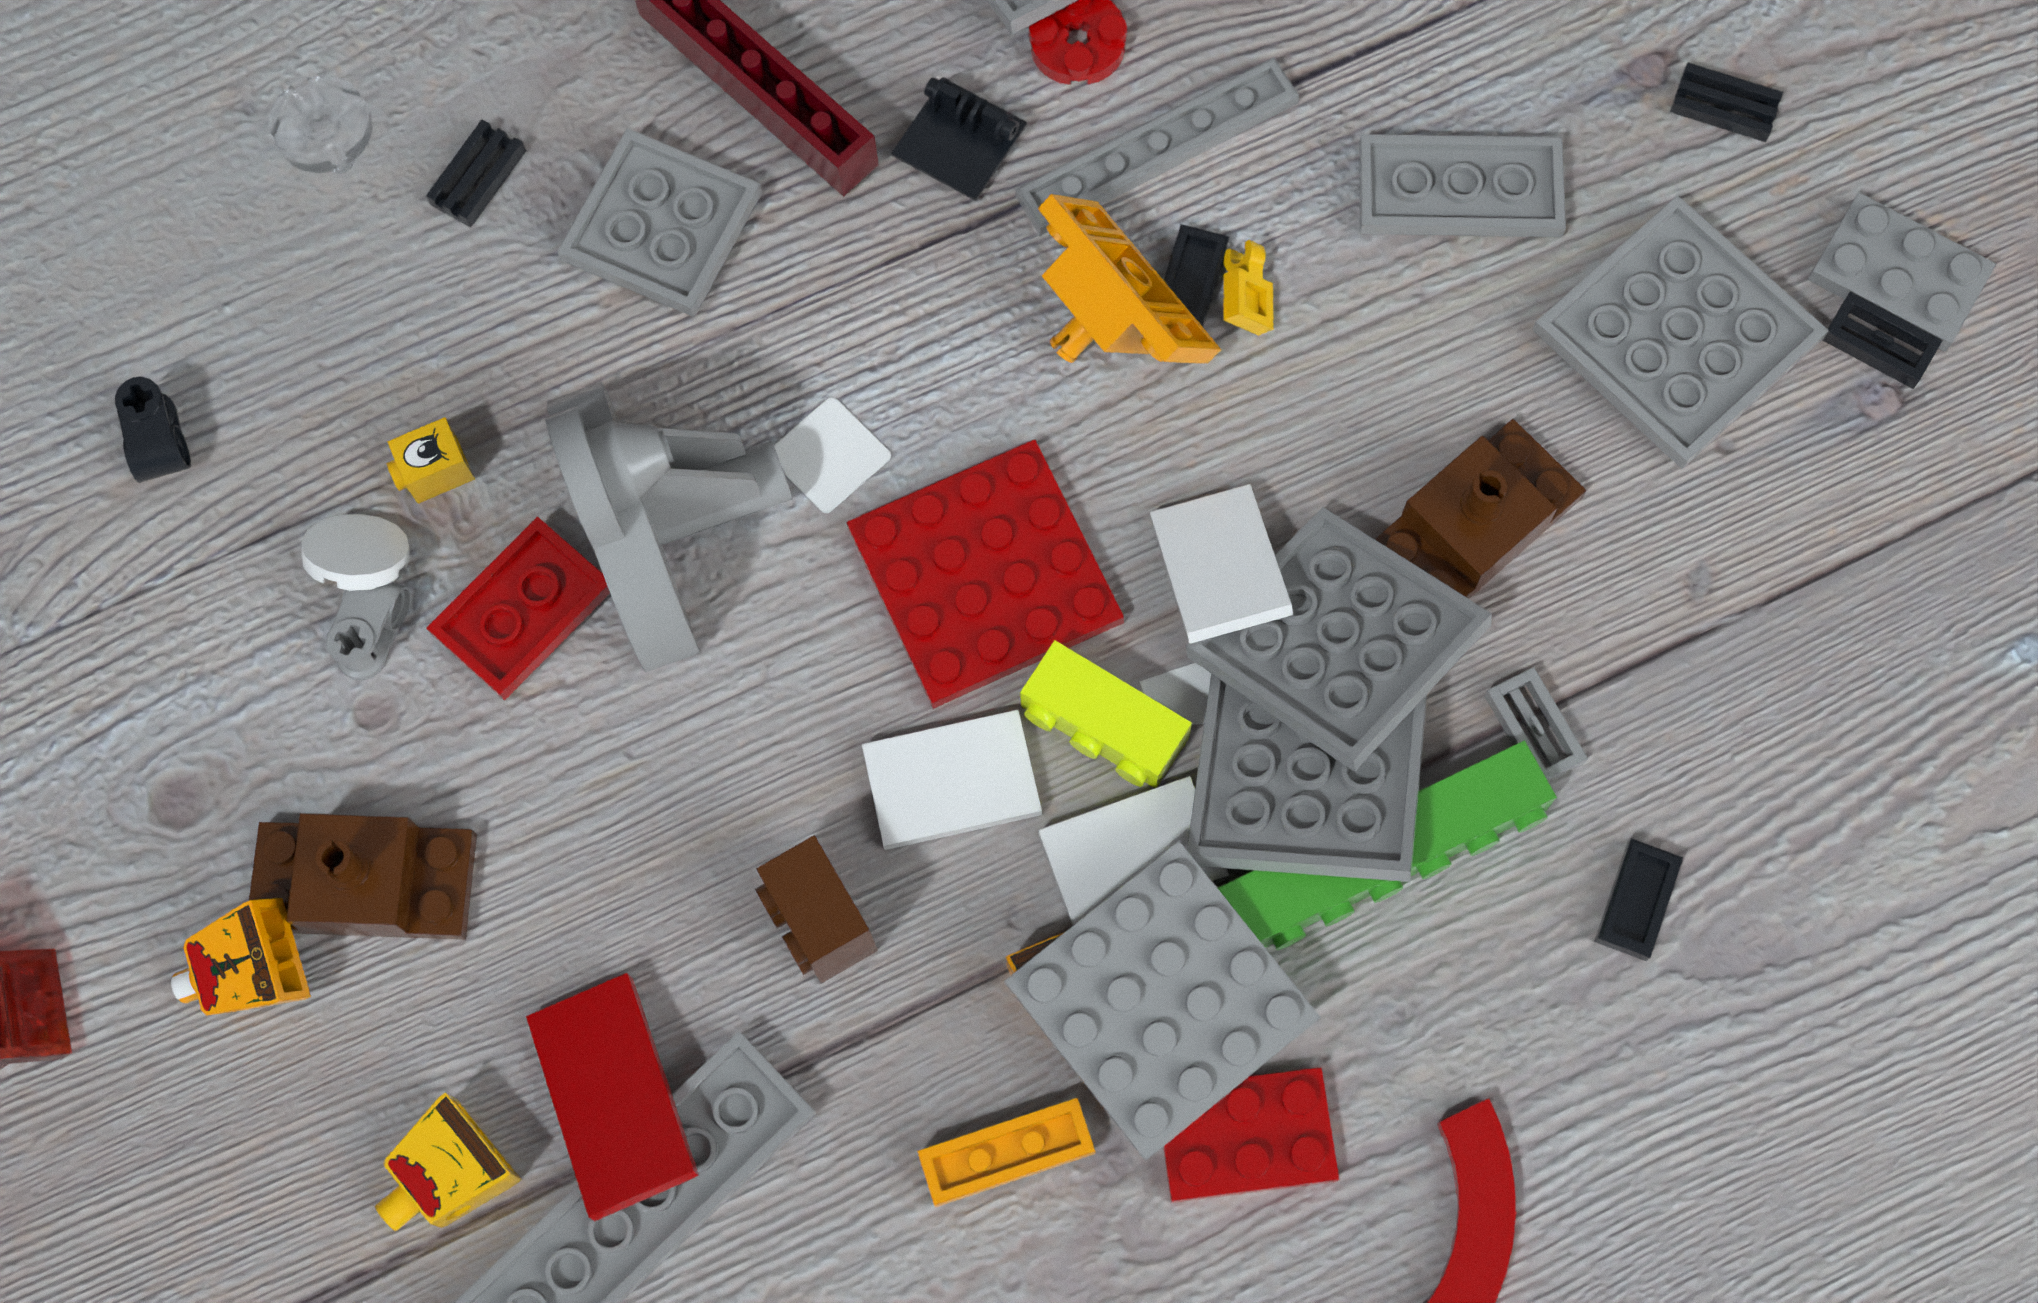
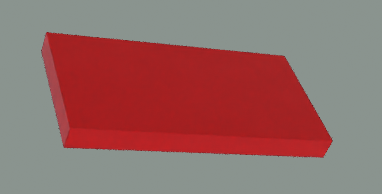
M624 973L526 1016L586 1212L590 1219L595 1222L699 1176L634 980L628 973Z

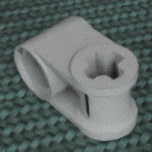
M391 582L371 590H344L340 608L327 634L326 646L330 655L338 662L340 669L347 677L363 681L371 679L380 673L385 665V660L397 631L402 626L409 610L410 590L408 587Z

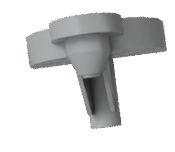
M603 382L548 400L547 410L549 416L545 417V422L563 478L584 531L594 549L627 636L644 671L648 672L699 654L698 645L662 545L793 500L772 440L744 449L741 437L738 434L656 428V426L619 422Z

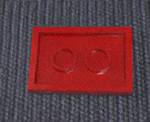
M537 516L426 629L505 701L610 594L603 573Z
M1322 1067L1249 1076L1163 1146L1170 1202L1177 1203L1338 1182L1339 1173Z

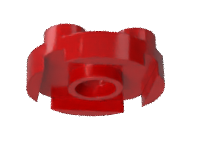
M1077 0L1029 26V41L1034 63L1044 75L1058 83L1071 85V80L1078 82L1087 80V85L1098 83L1109 77L1119 67L1124 58L1127 24L1121 11L1110 0ZM1074 30L1087 32L1089 42L1083 44L1080 41H1076L1070 44L1068 43L1069 32Z

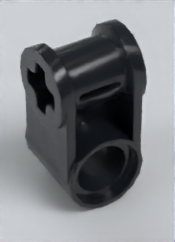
M142 376L132 377L124 381L115 394V406L124 439V455L134 479L141 483L190 469V452L181 430L175 403L167 395L163 394L160 387L149 378Z

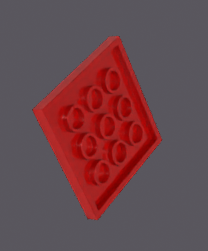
M1035 439L846 522L849 533L933 709L1041 661L1054 640L1070 648L1124 624V615Z

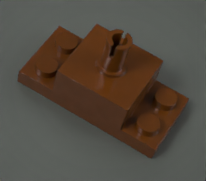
M1512 419L1489 440L1483 435L1479 437L1409 498L1405 503L1401 517L1376 537L1375 540L1469 599L1584 497L1587 490L1527 431Z
M300 814L299 823L259 822L249 900L283 898L287 912L286 921L290 923L293 934L466 940L477 834L473 829L421 828L409 817Z

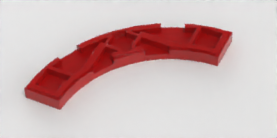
M1488 1098L1437 1124L1452 1164L1458 1211L1456 1231L1454 1232L1449 1257L1440 1277L1441 1279L1426 1303H1496L1507 1274L1514 1243L1516 1221L1515 1181L1504 1132L1493 1105Z

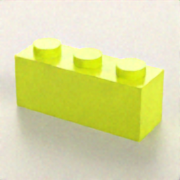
M1054 640L1020 692L1021 707L1026 710L1024 715L1029 721L1043 730L1051 731L1055 727L1070 736L1069 743L1076 750L1092 759H1096L1098 755H1101L1117 765L1115 771L1118 775L1138 787H1142L1144 783H1147L1153 788H1157L1190 738L1192 722Z

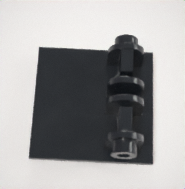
M932 77L924 90V95L929 97V99L891 152V156L976 201L1027 126V122L945 77H942L940 80Z

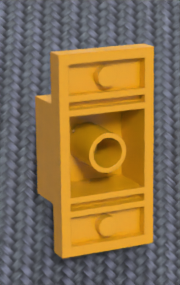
M1050 194L1038 207V210L1049 222L1046 226L1049 234L1059 244L1067 248L1042 274L1044 280L1074 315L1050 339L1053 349H1056L1059 345L1062 346L1056 352L1067 362H1075L1093 340L1104 352L1150 354L1160 362L1208 364L1222 350L1098 201Z

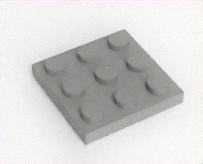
M627 128L557 251L561 261L695 317L762 194L761 185L751 179Z

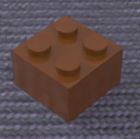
M815 835L756 868L764 884L755 888V891L776 928L778 929L787 924L791 930L781 937L803 975L813 970L822 984L878 951L870 929Z

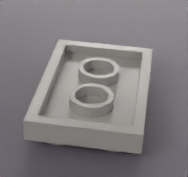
M1858 192L1807 280L1843 299L1846 298L1849 292L1860 296L1943 340L1938 349L1946 352L1953 343L1997 264Z

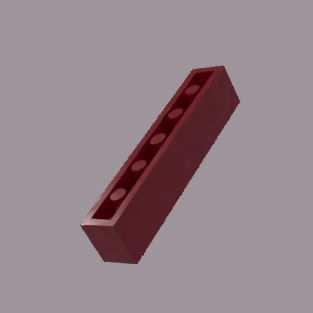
M635 0L638 13L646 22L843 197L879 165L875 136L721 0Z

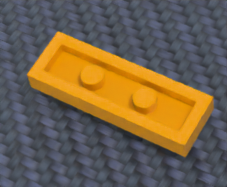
M1074 1098L917 1152L936 1208L1094 1155L1095 1149L1078 1098Z

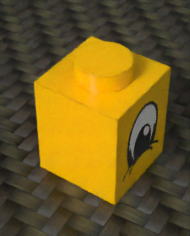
M446 417L387 441L394 460L386 463L389 473L397 489L401 491L407 488L418 504L475 480L460 442Z

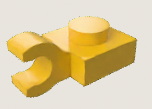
M1247 240L1245 241V255L1231 248L1227 249L1224 254V267L1228 271L1224 273V321L1259 336L1273 330V283L1263 279V265L1266 258L1264 247L1254 241Z

